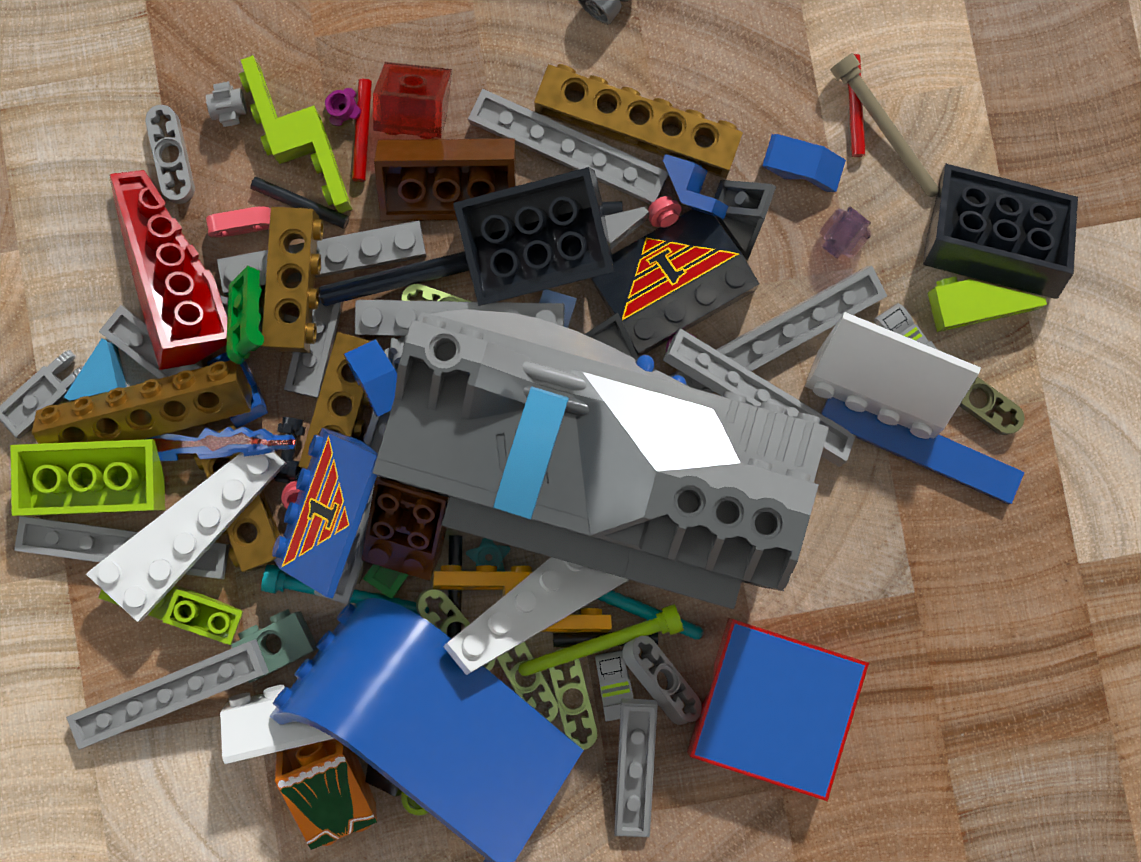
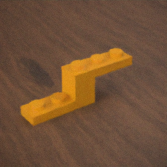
M444 565L441 566L440 571H434L433 589L503 590V596H505L532 573V567L512 566L511 572H497V566L491 565L476 566V571H462V566ZM598 608L581 609V615H568L541 632H608L612 629L611 615H602V609Z

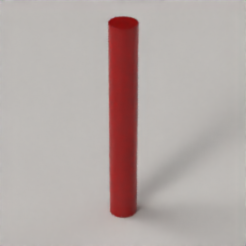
M854 54L860 63L858 67L861 70L860 54ZM848 84L852 157L865 156L863 104Z
M364 78L358 80L357 106L360 107L361 114L356 119L352 171V180L356 182L366 181L372 80Z

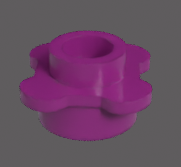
M352 88L335 90L325 99V107L331 115L329 121L332 125L341 126L343 121L350 118L357 119L360 116L361 109L356 105V92ZM345 104V108L341 110V106Z

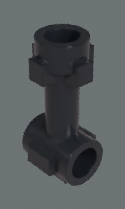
M283 417L282 423L278 424L277 432L284 433V435H293L295 438L283 440L282 445H295L293 449L281 450L280 458L287 464L274 477L276 482L290 483L291 481L298 480L302 467H299L300 461H294L297 436L305 435L306 427H303L304 420Z

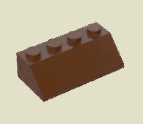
M515 138L378 140L374 166L380 221L457 220L453 203L515 187Z

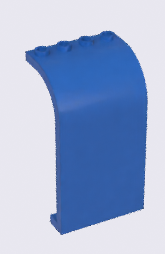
M367 598L354 605L351 603L346 605L336 618L340 623L334 631H327L316 644V648L319 651L313 659L307 658L294 675L298 679L290 689L285 687L275 698L273 705L276 708L269 717L279 725L290 722L310 725L344 744L485 858L483 862H515L584 750L484 666L466 675L443 647L451 638L420 615L399 604L379 598Z

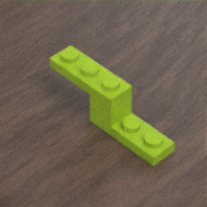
M254 55L241 59L244 72L239 73L246 93L252 92L255 103L250 104V108L256 123H262L266 135L261 136L266 154L268 156L273 154L279 164L310 154L317 174H324L327 184L321 187L328 206L334 204L340 213L351 210L352 206L321 116L316 107L313 105L278 118L261 66Z

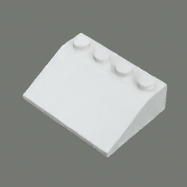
M844 312L818 350L805 387L812 389L819 397L827 399L834 397L844 401L845 405L851 410L857 412H864L866 410L878 415L877 418L885 424H900L909 428L913 435L928 439L930 437L935 438L946 427L979 375L981 367Z

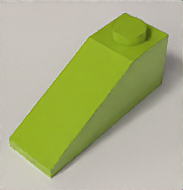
M949 277L937 281V286L927 293L937 332L1032 312L1047 305L1046 298L970 279L958 282L957 277Z

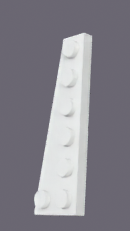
M258 439L252 444H262L264 442ZM241 452L93 567L86 575L137 622H141L287 463L275 452L244 457L243 452Z
M551 557L443 647L464 673L468 675L604 594L629 581V579Z

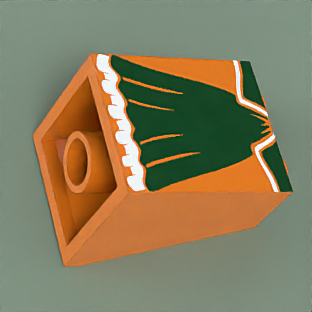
M330 739L276 752L275 783L310 850L320 846L331 845L341 837L353 832H362L372 824L377 823L376 802L369 784L365 782L366 777L357 754L336 739Z

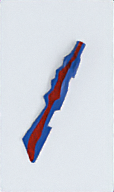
M227 427L220 433L205 428L198 438L172 433L146 438L154 439L160 461H178V454L196 453L199 459L230 457L239 452H243L244 457L273 453L275 450L293 449L295 447L293 435H273L266 429L252 431L246 427L236 430Z

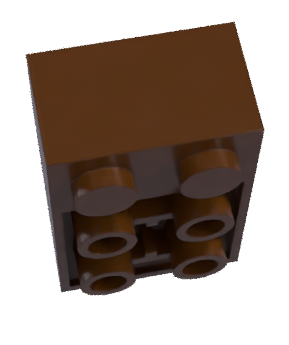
M377 476L373 488L361 560L430 581L444 544L447 527L442 526V522L448 505V497Z

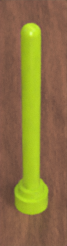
M673 604L661 608L662 612L657 613L656 618L522 662L518 667V671L522 676H528L627 643L639 636H648L662 631V634L669 632L670 635L684 631L676 605Z

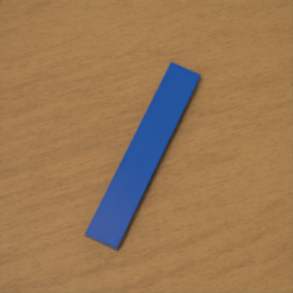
M834 397L826 399L820 413L848 430L851 434L856 435V438L1008 505L1012 504L1025 473L939 434L935 438H919L913 435L910 429L905 426L885 424L877 418L878 415L866 410L864 412L851 410L845 405L844 401Z

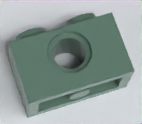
M286 609L269 618L272 623L271 625L261 630L255 625L238 633L240 640L231 644V647L235 648L256 639L269 673L249 680V683L318 650L316 648L317 643L301 611L291 614L289 609ZM270 634H275L281 639L282 646L278 653H272L266 646V640Z

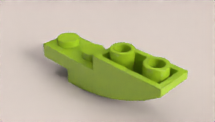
M175 584L148 615L163 620V623L231 645L243 611ZM101 589L99 599L119 605Z

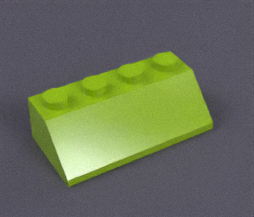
M154 439L10 445L12 516L165 510V477Z

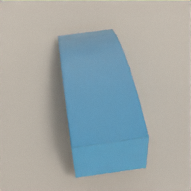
M531 386L493 508L527 519L532 518L567 407L568 397Z

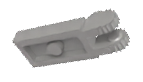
M71 350L59 355L48 366H43L0 405V421L15 438L21 439L33 428L36 410L48 405H58L65 399V394L83 368L81 366L75 369L63 381L56 376V374L64 371L74 361L76 356Z

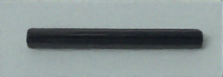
M465 251L323 285L319 287V296L321 303L324 306L470 270Z

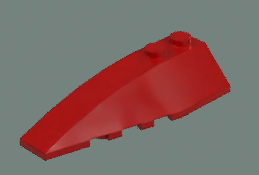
M145 170L110 174V183L124 245L159 370L196 364L227 344L228 319L215 279L209 269L206 270L198 259L199 254L193 244L189 245L182 234V227L176 218H172L167 211L165 201Z

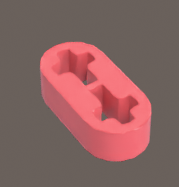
M251 207L212 214L206 217L208 234L210 237H228L267 230L270 227L271 208Z

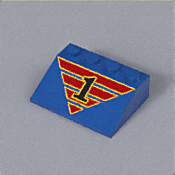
M322 428L320 435H314L310 443L308 455L312 457L307 469L303 468L299 474L296 489L300 491L296 502H291L286 510L284 522L288 524L283 537H277L272 556L276 557L275 562L280 570L325 597L333 599L377 475L373 474V469L378 453L361 440Z

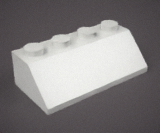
M284 685L269 687L263 691L264 694L250 697V693L232 696L220 712L222 758L224 764L334 738L304 723L290 722L279 725L269 717L276 708L273 705V701L285 688Z

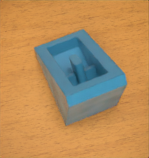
M101 338L64 398L74 401L83 396L90 397L109 392L114 388L127 387L118 347Z

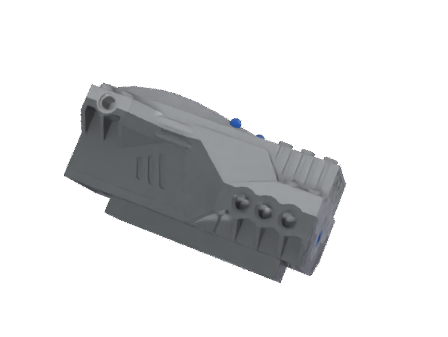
M468 309L444 311L435 314L420 311L418 321L412 320L403 348L398 366L395 398L373 474L448 497L449 501L442 526L734 609L742 582L778 591H784V588H786L800 556L819 484L814 483L829 427L819 424L821 418L814 415L798 413V416L792 417L782 414L784 408L767 402H761V406L747 404V397L740 394L725 392L724 396H719L691 388L686 385L684 377L680 375L670 377L654 369V360L649 355H642L636 361L625 353L578 331L542 319L515 313ZM533 386L568 397L569 400L531 519H527L493 508L522 412L530 388Z

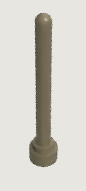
M851 53L834 65L830 71L837 81L841 79L844 84H849L925 194L929 197L937 195L938 186L859 75L861 73L858 67L860 63L855 55Z

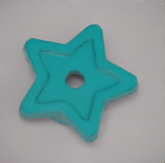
M483 538L480 546L467 550L466 555L476 563V566H497V572H505L503 559L510 552L511 548L509 546L495 545L493 540ZM487 554L492 555L490 561H487L485 558Z

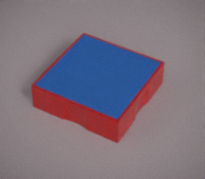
M728 618L714 662L711 687L701 704V714L695 723L687 749L688 755L692 758L828 802L869 663Z

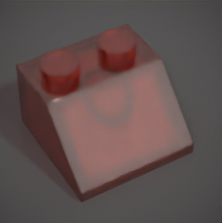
M385 62L373 92V131L384 132L388 135H417L423 139L441 138L447 119L452 69Z

